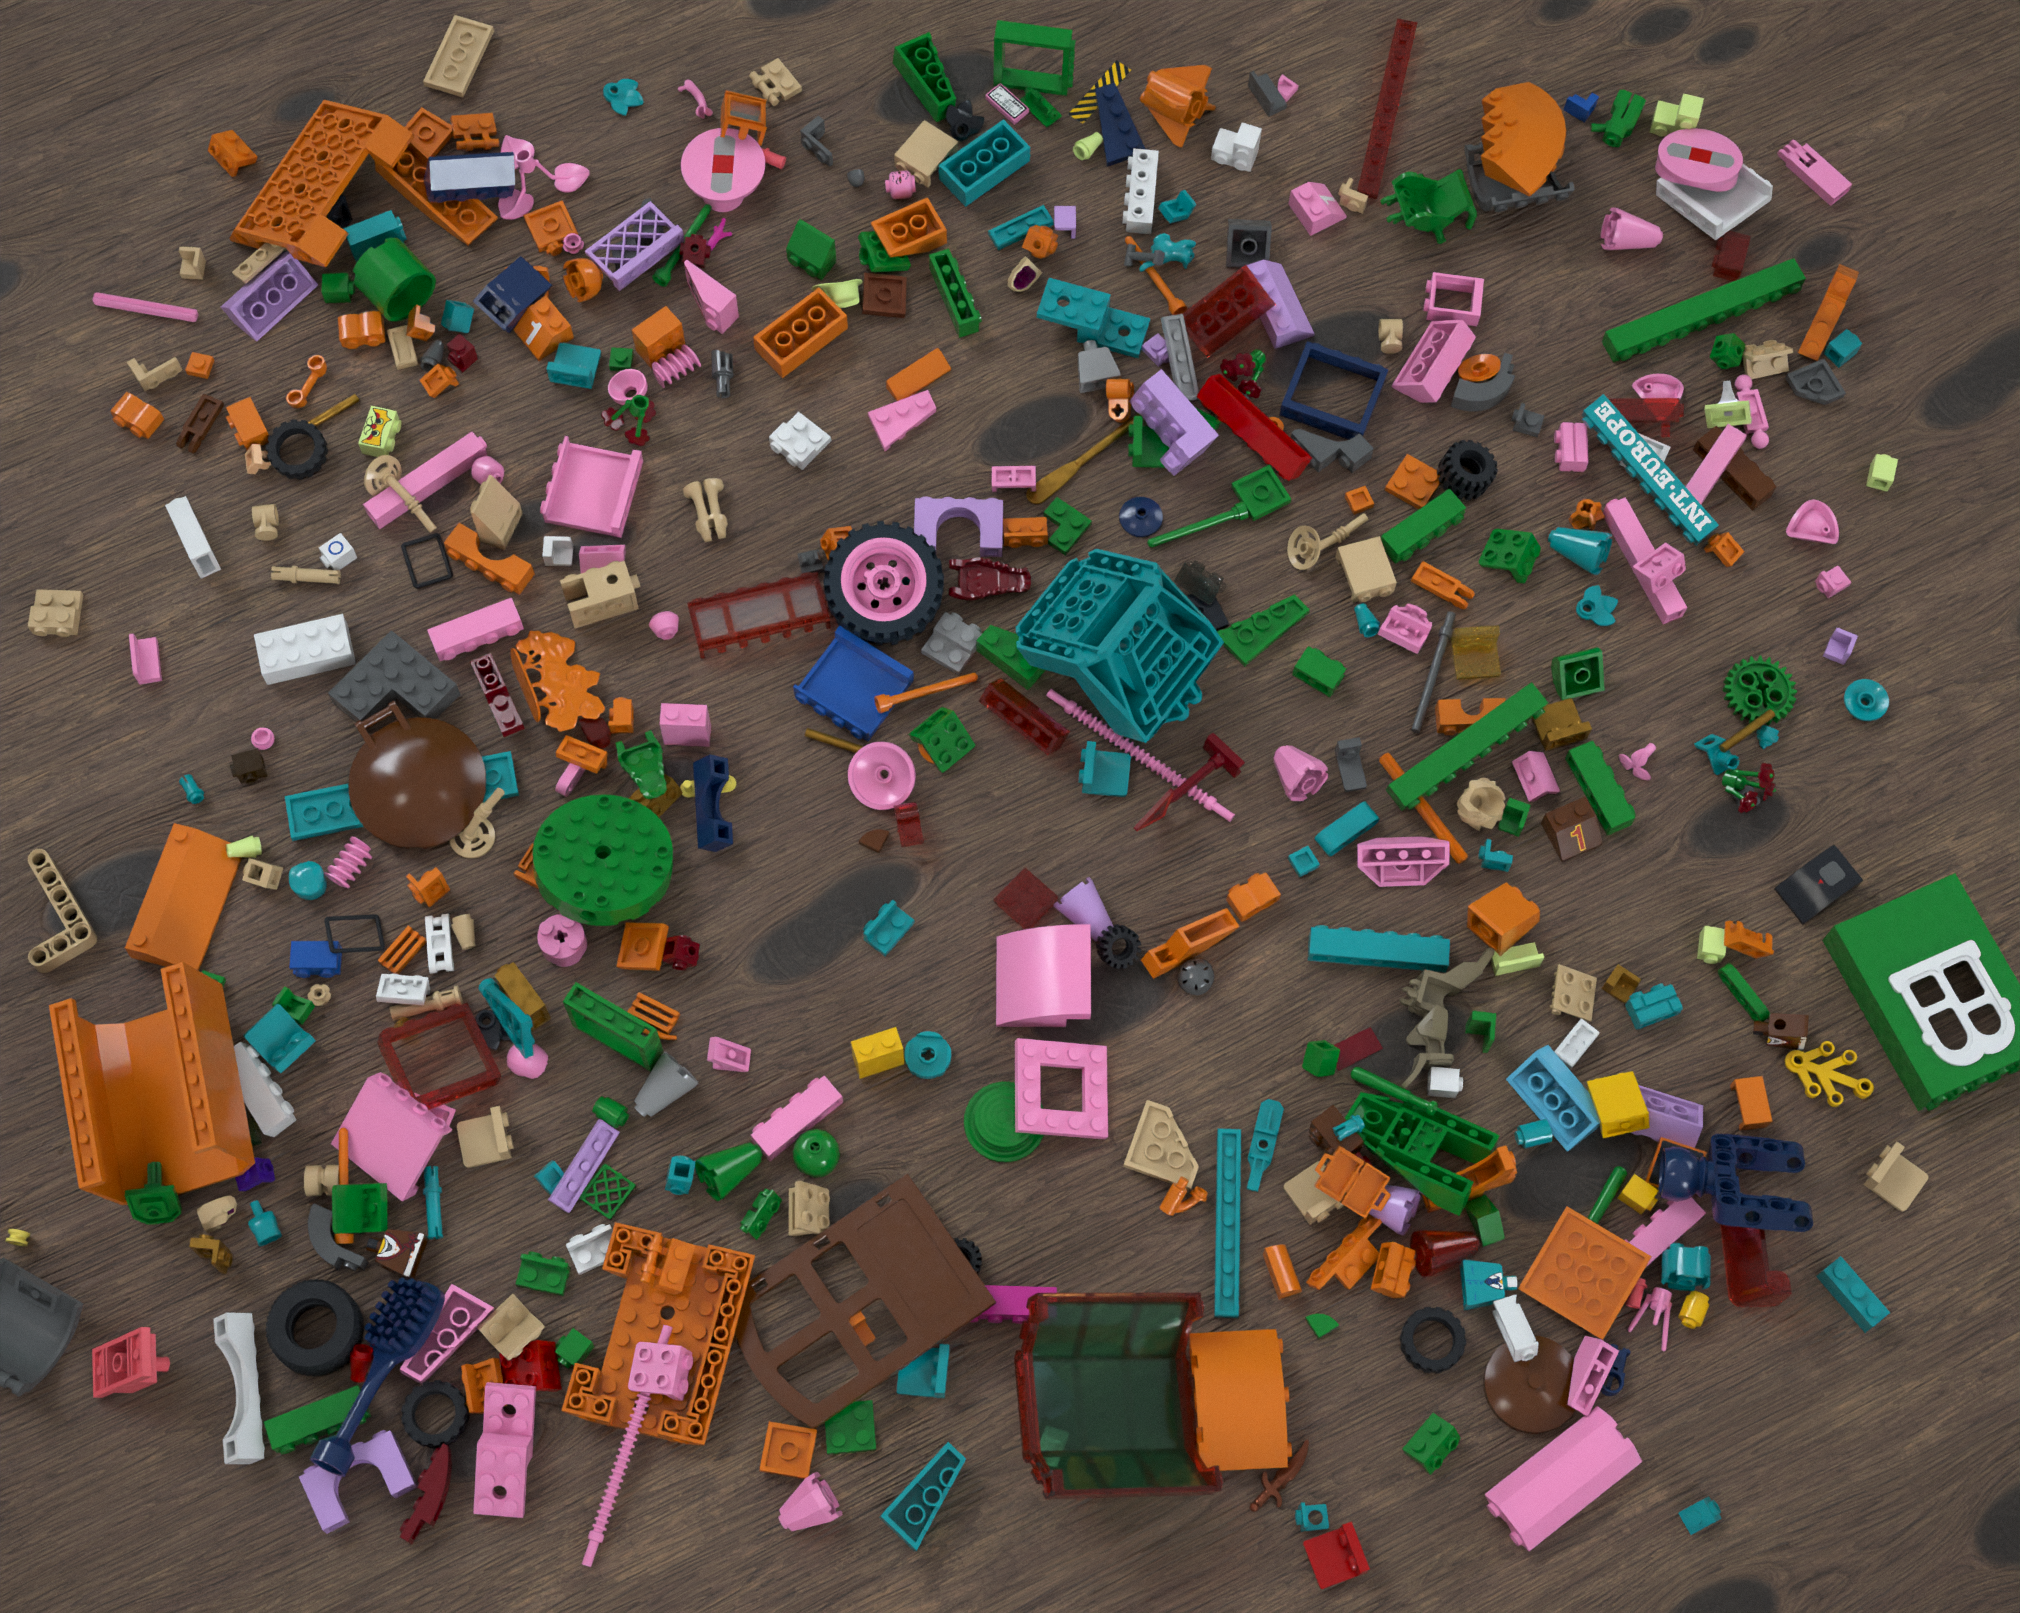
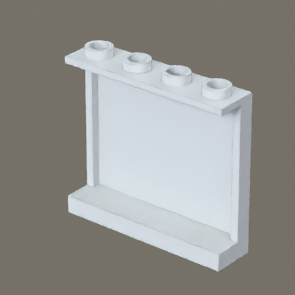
M1742 164L1737 183L1730 190L1723 192L1710 191L1670 182L1661 177L1657 180L1656 196L1714 240H1717L1770 202L1773 185L1756 174L1753 169Z

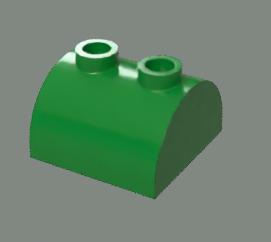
M1591 648L1557 656L1552 659L1553 682L1562 701L1605 691L1603 654L1600 648Z

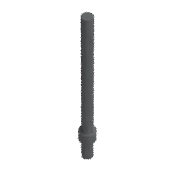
M1447 612L1444 625L1439 630L1438 645L1411 729L1414 733H1420L1447 642L1453 634L1452 626L1456 616L1454 612Z

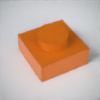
M192 352L185 371L187 375L208 379L215 360L213 356Z

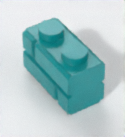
M1661 983L1653 986L1648 993L1643 994L1642 991H1639L1629 996L1630 999L1625 1004V1007L1636 1030L1680 1014L1683 1006L1677 997L1673 985L1664 986Z

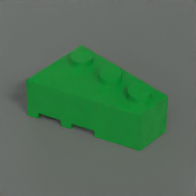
M990 625L976 640V651L1026 690H1029L1046 670L1029 665L1017 649L1016 642L1019 641L1017 634Z

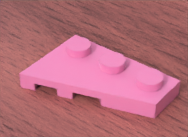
M926 390L868 412V417L884 451L891 447V444L906 436L909 430L919 426L936 412V406L929 391Z

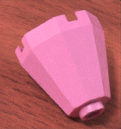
M1289 745L1281 746L1276 750L1273 757L1274 764L1285 794L1291 801H1304L1307 799L1306 794L1309 792L1312 795L1317 793L1328 779V774L1326 773L1328 767L1321 760Z
M818 1472L805 1478L779 1509L781 1515L778 1518L785 1529L789 1528L791 1531H796L834 1521L843 1515L842 1511L836 1512L839 1503L825 1480L820 1482L817 1479L821 1476Z

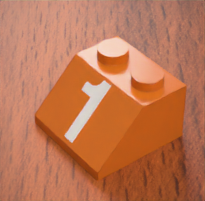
M547 296L529 306L514 328L516 335L538 361L556 351L559 343H568L574 339L571 325Z

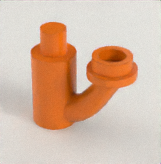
M1181 1176L1177 1183L1174 1182L1171 1185L1159 1208L1164 1213L1174 1216L1175 1213L1186 1211L1200 1201L1206 1202L1208 1192L1196 1186L1190 1192L1192 1196L1182 1202L1187 1193L1185 1187L1189 1180Z

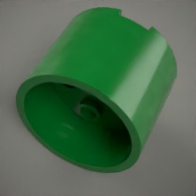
M387 238L384 244L375 249L371 246L359 258L353 269L355 273L353 284L389 321H400L408 318L409 312L415 305L421 306V309L431 297L436 286V278L432 272L398 238Z

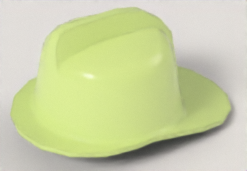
M855 279L838 283H824L813 286L812 290L815 291L817 288H820L839 308H846L859 303L858 286L863 281Z

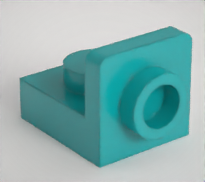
M1487 839L1484 846L1480 845L1478 859H1482L1481 868L1508 872L1512 865L1513 855H1508L1504 851L1490 852L1491 839Z

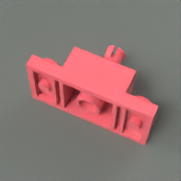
M140 1327L92 1349L93 1398H103L113 1393H134L157 1383V1372H167L169 1370V1358L156 1357V1334H150V1327Z

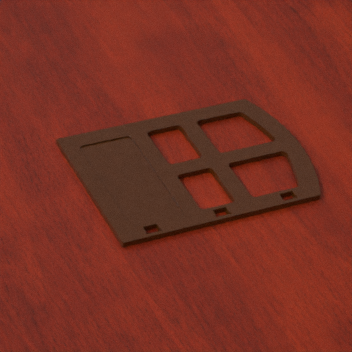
M906 1174L749 1281L735 1335L750 1368L767 1392L795 1418L816 1429L996 1304V1301L910 1176ZM889 1195L892 1201L880 1208L877 1202ZM827 1237L831 1243L818 1251L815 1245ZM844 1243L869 1282L865 1287L843 1302L837 1303L812 1267V1262L837 1244ZM795 1275L821 1312V1316L770 1352H765L755 1326L751 1304L789 1277ZM765 1280L768 1286L756 1293L753 1287ZM880 1299L885 1303L907 1336V1341L881 1360L875 1361L849 1321L851 1317ZM832 1332L858 1368L859 1374L822 1401L814 1404L794 1389L779 1374L778 1369L822 1337Z

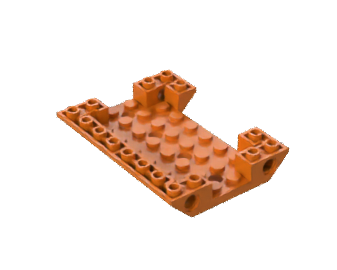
M323 100L229 238L230 241L257 249L265 243H270L286 248L294 259L327 267L348 236L347 231L326 218L327 214L368 154L371 155L376 164L393 168L415 135L388 115Z
M615 1222L602 1270L627 1279L606 1356L601 1371L599 1368L575 1363L561 1411L590 1422L623 1430L629 1428L630 1424L627 1422L632 1420L630 1414L634 1413L632 1408L636 1406L635 1400L639 1399L637 1394L641 1393L631 1391L628 1388L636 1345L639 1342L658 1343L663 1325H667L673 1328L668 1345L682 1346L692 1352L693 1365L688 1374V1390L684 1394L683 1401L673 1400L664 1394H650L651 1400L647 1401L649 1408L647 1413L642 1416L644 1421L640 1422L642 1427L638 1428L640 1434L681 1444L705 1446L755 1255L708 1244L707 1248L695 1245L682 1292L672 1295L652 1288L655 1280L654 1276H651L649 1284L640 1281L643 1273L641 1272L642 1264L646 1263L649 1253L647 1251L648 1245L652 1243L654 1234L663 1236L662 1233ZM663 1238L661 1246L665 1247L666 1242L670 1239ZM658 1255L656 1259V1268H658L660 1264V1260L662 1257L660 1255ZM667 1307L673 1308L675 1311L673 1318L669 1320L661 1317L662 1310Z

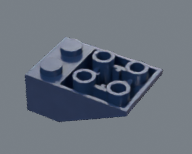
M520 256L488 283L473 302L504 331L511 333L527 308L540 300L553 285Z

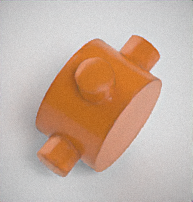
M557 241L551 242L547 246L548 250H546V253H550L552 256L559 255L562 252L563 244H559Z

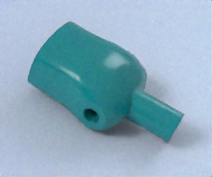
M258 1200L251 1202L250 1206L255 1217L249 1220L248 1225L256 1238L258 1246L267 1245L281 1238L282 1234L272 1211L263 1212Z

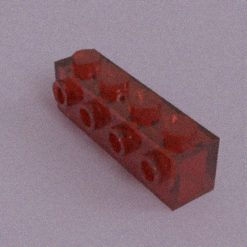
M1002 678L989 683L979 699L981 704L1047 755L1060 749L1070 733L1069 730Z

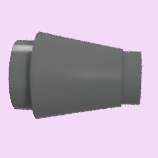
M434 340L421 357L420 366L424 371L429 372L437 364L441 365L445 347L441 341Z

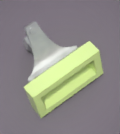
M1723 381V392L1720 402L1718 404L1705 405L1707 428H1714L1715 426L1725 427L1727 424L1731 426L1751 424L1752 417L1749 400L1738 401L1733 393L1731 382Z

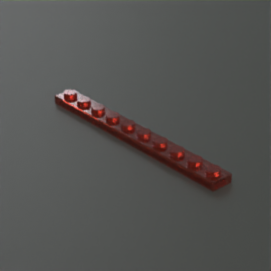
M1397 18L1357 192L1367 195L1368 198L1377 199L1417 22Z

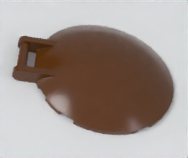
M393 700L388 703L389 706L363 721L359 720L354 723L365 743L358 751L351 766L348 783L350 802L361 824L376 838L392 846L405 849L421 847L425 849L438 846L463 832L473 819L474 811L483 803L486 793L485 765L476 745L460 729L447 722L432 718L417 717L405 719ZM392 714L397 718L394 722L371 735L366 730Z

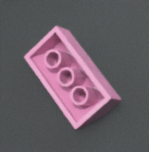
M1463 320L1431 321L1392 384V387L1420 403L1437 402L1454 372L1460 366L1467 351L1471 348L1476 336Z

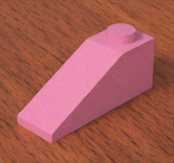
M1584 1337L1574 1358L1567 1405L1585 1416L1589 1415L1619 1350L1601 1339Z

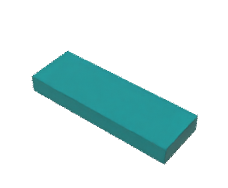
M1042 205L988 230V235L999 251L1026 238L1030 227L1034 225L1050 227L1054 225V220L1045 206Z

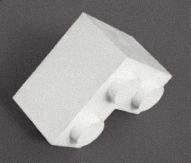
M1241 123L1238 133L1220 128L1212 148L1211 160L1219 164L1233 166L1238 170L1251 172L1258 154L1262 128L1246 123Z

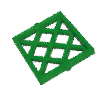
M604 1163L584 1189L579 1199L592 1207L594 1211L611 1220L636 1185ZM606 1170L613 1172L616 1177L607 1178ZM603 1172L604 1179L597 1180ZM623 1179L629 1186L620 1188L619 1180ZM616 1180L617 1188L609 1190L608 1182ZM605 1183V1190L597 1192L596 1184ZM592 1185H593V1190H594V1192H593V1193H587V1192L589 1191V1189H590V1188L592 1187ZM628 1190L622 1198L621 1191ZM618 1192L619 1200L610 1201L609 1193ZM606 1194L607 1202L599 1203L598 1195ZM594 1196L595 1204L588 1202L586 1197ZM611 1204H617V1206L612 1211ZM608 1205L609 1213H604L599 1207Z

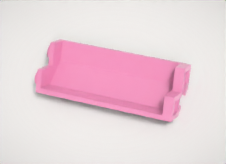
M1598 1406L1592 1409L1588 1416L1582 1417L1484 1494L1489 1502L1487 1505L1488 1510L1494 1517L1497 1518L1499 1516L1508 1524L1511 1530L1509 1536L1517 1546L1522 1545L1528 1551L1532 1550L1642 1462L1631 1440L1628 1437L1626 1439L1623 1438L1622 1434L1616 1429L1618 1424Z

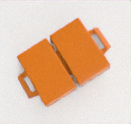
M1341 1146L1337 1147L1333 1155L1325 1153L1315 1168V1171L1320 1176L1314 1187L1364 1218L1367 1217L1371 1209L1382 1211L1391 1196L1385 1189L1390 1177ZM1329 1158L1330 1160L1322 1172L1320 1169L1326 1159ZM1384 1193L1385 1195L1378 1206L1374 1205L1380 1194Z

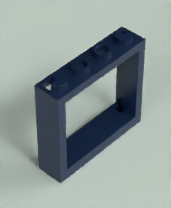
M1307 341L1282 402L1279 415L1348 440L1354 438L1359 433L1364 437L1389 369L1379 364L1366 362L1359 357L1348 356L1339 350L1325 348L1319 343ZM1309 357L1377 381L1360 424L1292 401Z

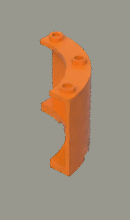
M1276 1329L1189 1333V1356L1192 1377H1194L1195 1382L1194 1402L1198 1425L1196 1427L1199 1472L1288 1467V1457H1292L1291 1442H1287L1285 1402H1289V1389L1284 1387L1280 1353H1283L1282 1338L1278 1339Z

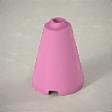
M1611 208L1610 211L1612 213L1610 215L1606 214L1601 229V238L1605 242L1601 246L1604 250L1655 248L1662 241L1663 232L1659 226L1619 208Z

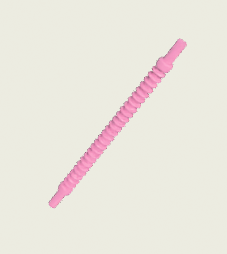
M1050 689L1046 696L1062 706L1064 712L1069 715L1073 714V718L1078 717V721H1084L1083 725L1088 724L1089 729L1094 728V732L1098 731L1099 736L1104 735V739L1109 738L1110 743L1114 742L1116 747L1119 745L1120 750L1125 749V753H1130L1131 757L1135 756L1136 761L1141 760V764L1145 763L1146 768L1151 767L1152 772H1157L1156 775L1161 774L1162 779L1167 778V782L1171 781L1172 786L1177 785L1179 787L1187 780V778L1182 779L1181 774L1176 775V771L1172 772L1171 767L1166 768L1165 763L1160 764V760L1156 761L1155 756L1150 757V753H1144L1145 750H1140L1139 745L1134 746V742L1129 743L1128 738L1124 739V736L1115 734L1111 728H1108V724L1103 725L1102 720L1098 721L1097 717L1093 718L1092 713L1087 714V710L1083 711L1082 706L1077 707L1075 701L1067 700L1053 689ZM1197 785L1187 792L1188 797L1193 796L1194 801L1199 800V804L1203 803L1204 808L1210 811L1212 809L1229 822L1234 818L1235 814L1217 803L1215 797L1207 796L1208 793H1203L1202 789L1198 790Z
M663 1325L658 1344H668L672 1327ZM641 1392L637 1394L639 1399L635 1400L636 1407L632 1408L634 1413L630 1414L632 1420L627 1422L630 1425L629 1428H625L627 1434L623 1435L625 1440L620 1442L622 1448L618 1449L620 1451V1454L616 1455L618 1460L613 1463L615 1468L611 1469L613 1475L609 1476L611 1481L606 1483L608 1489L604 1490L606 1493L605 1496H602L604 1501L599 1504L601 1509L597 1510L599 1516L594 1518L596 1524H592L594 1529L588 1535L590 1541L582 1561L583 1565L592 1566L598 1545L603 1542L604 1534L602 1533L607 1530L605 1524H609L607 1518L611 1517L610 1510L614 1509L612 1504L616 1503L614 1498L619 1495L617 1489H621L619 1483L623 1482L621 1477L626 1475L624 1469L628 1468L626 1463L630 1462L628 1457L633 1454L631 1448H635L633 1442L637 1441V1438H635L636 1434H640L638 1428L642 1427L640 1422L644 1421L642 1416L647 1413L645 1411V1408L649 1407L647 1401L651 1400L649 1395L653 1393Z

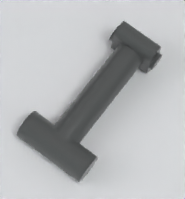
M1128 244L1124 266L1132 267L1133 260L1149 261L1156 266L1163 265L1165 253L1161 250H1155L1154 253L1135 252L1136 245Z

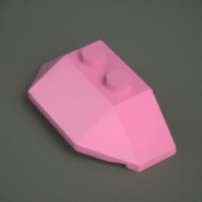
M1428 837L1375 838L1357 844V867L1379 887L1426 885L1443 868L1445 869L1449 865V841Z

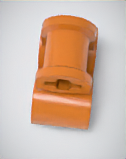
M1107 379L1106 395L1107 399H1109V415L1116 422L1125 423L1131 416V403L1129 401L1134 396V384L1130 382V379ZM1121 407L1124 410V413H1120L1119 417L1115 412L1119 411Z

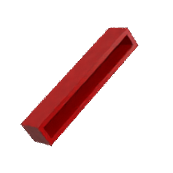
M1221 374L1210 376L1196 397L1201 400L1204 407L1212 410L1217 415L1216 417L1219 421L1226 423L1236 436L1241 437L1247 442V446L1263 457V461L1273 466L1283 479L1290 481L1298 478L1312 460V457Z

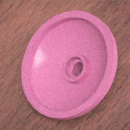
M873 742L862 747L853 756L849 765L848 781L853 794L861 803L873 809L886 810L900 805L910 796L915 785V767L910 756L901 747L890 742ZM882 770H886L888 772L887 778H884L882 776Z

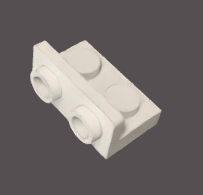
M381 974L376 994L377 1002L424 1005L426 995L430 993L428 977Z
M605 1224L598 1225L592 1229L591 1233L585 1236L583 1234L576 1235L566 1244L579 1275L603 1265L613 1232L610 1224L607 1226Z

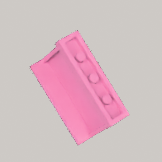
M565 436L563 444L560 443L558 446L557 463L554 462L552 466V481L547 483L546 501H542L540 513L543 514L545 523L622 538L643 464L642 452L633 450L632 454L628 455L573 444L569 442L568 436Z
M381 1072L367 1078L339 1130L341 1128L348 1130V1158L377 1182L387 1183V1190L401 1201L416 1194L419 1189L415 1185L442 1137L452 1131V1128L442 1118L435 1116L424 1104L411 1097L407 1090L400 1088L388 1075ZM339 1130L331 1143L338 1150Z

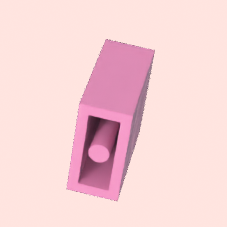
M661 703L660 728L664 745L710 747L711 723L707 705Z

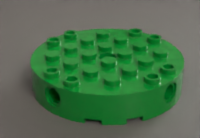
M590 795L572 800L556 809L546 818L534 840L533 871L540 894L549 905L559 910L561 915L579 923L594 926L618 925L620 921L637 919L649 912V908L662 899L672 877L673 847L666 826L649 808L629 798L616 795Z

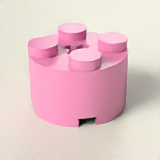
M557 914L540 924L537 938L546 960L560 967L571 966L579 962L587 949V938L579 922ZM564 938L565 942L560 943V939Z

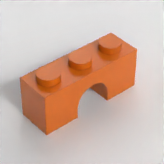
M1483 698L1478 715L1466 714L1461 707V699L1438 700L1435 707L1437 733H1444V735L1461 733L1506 700L1505 698Z

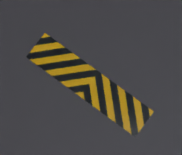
M1116 60L1068 115L1083 124L1097 109L1095 89L1114 82L1118 86L1131 69Z

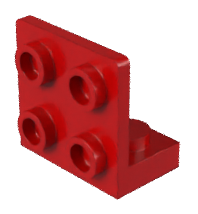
M543 1340L529 1342L523 1348L520 1355L509 1361L499 1353L503 1384L536 1386V1391L556 1392L562 1390L558 1359L555 1353V1342Z
M1352 1521L1343 1524L1339 1529L1303 1542L1320 1589H1325L1366 1574L1370 1570Z

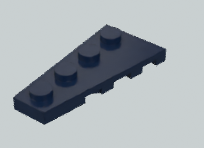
M1115 82L1096 88L1095 96L1106 156V166L1108 167L1133 157V149H1145Z

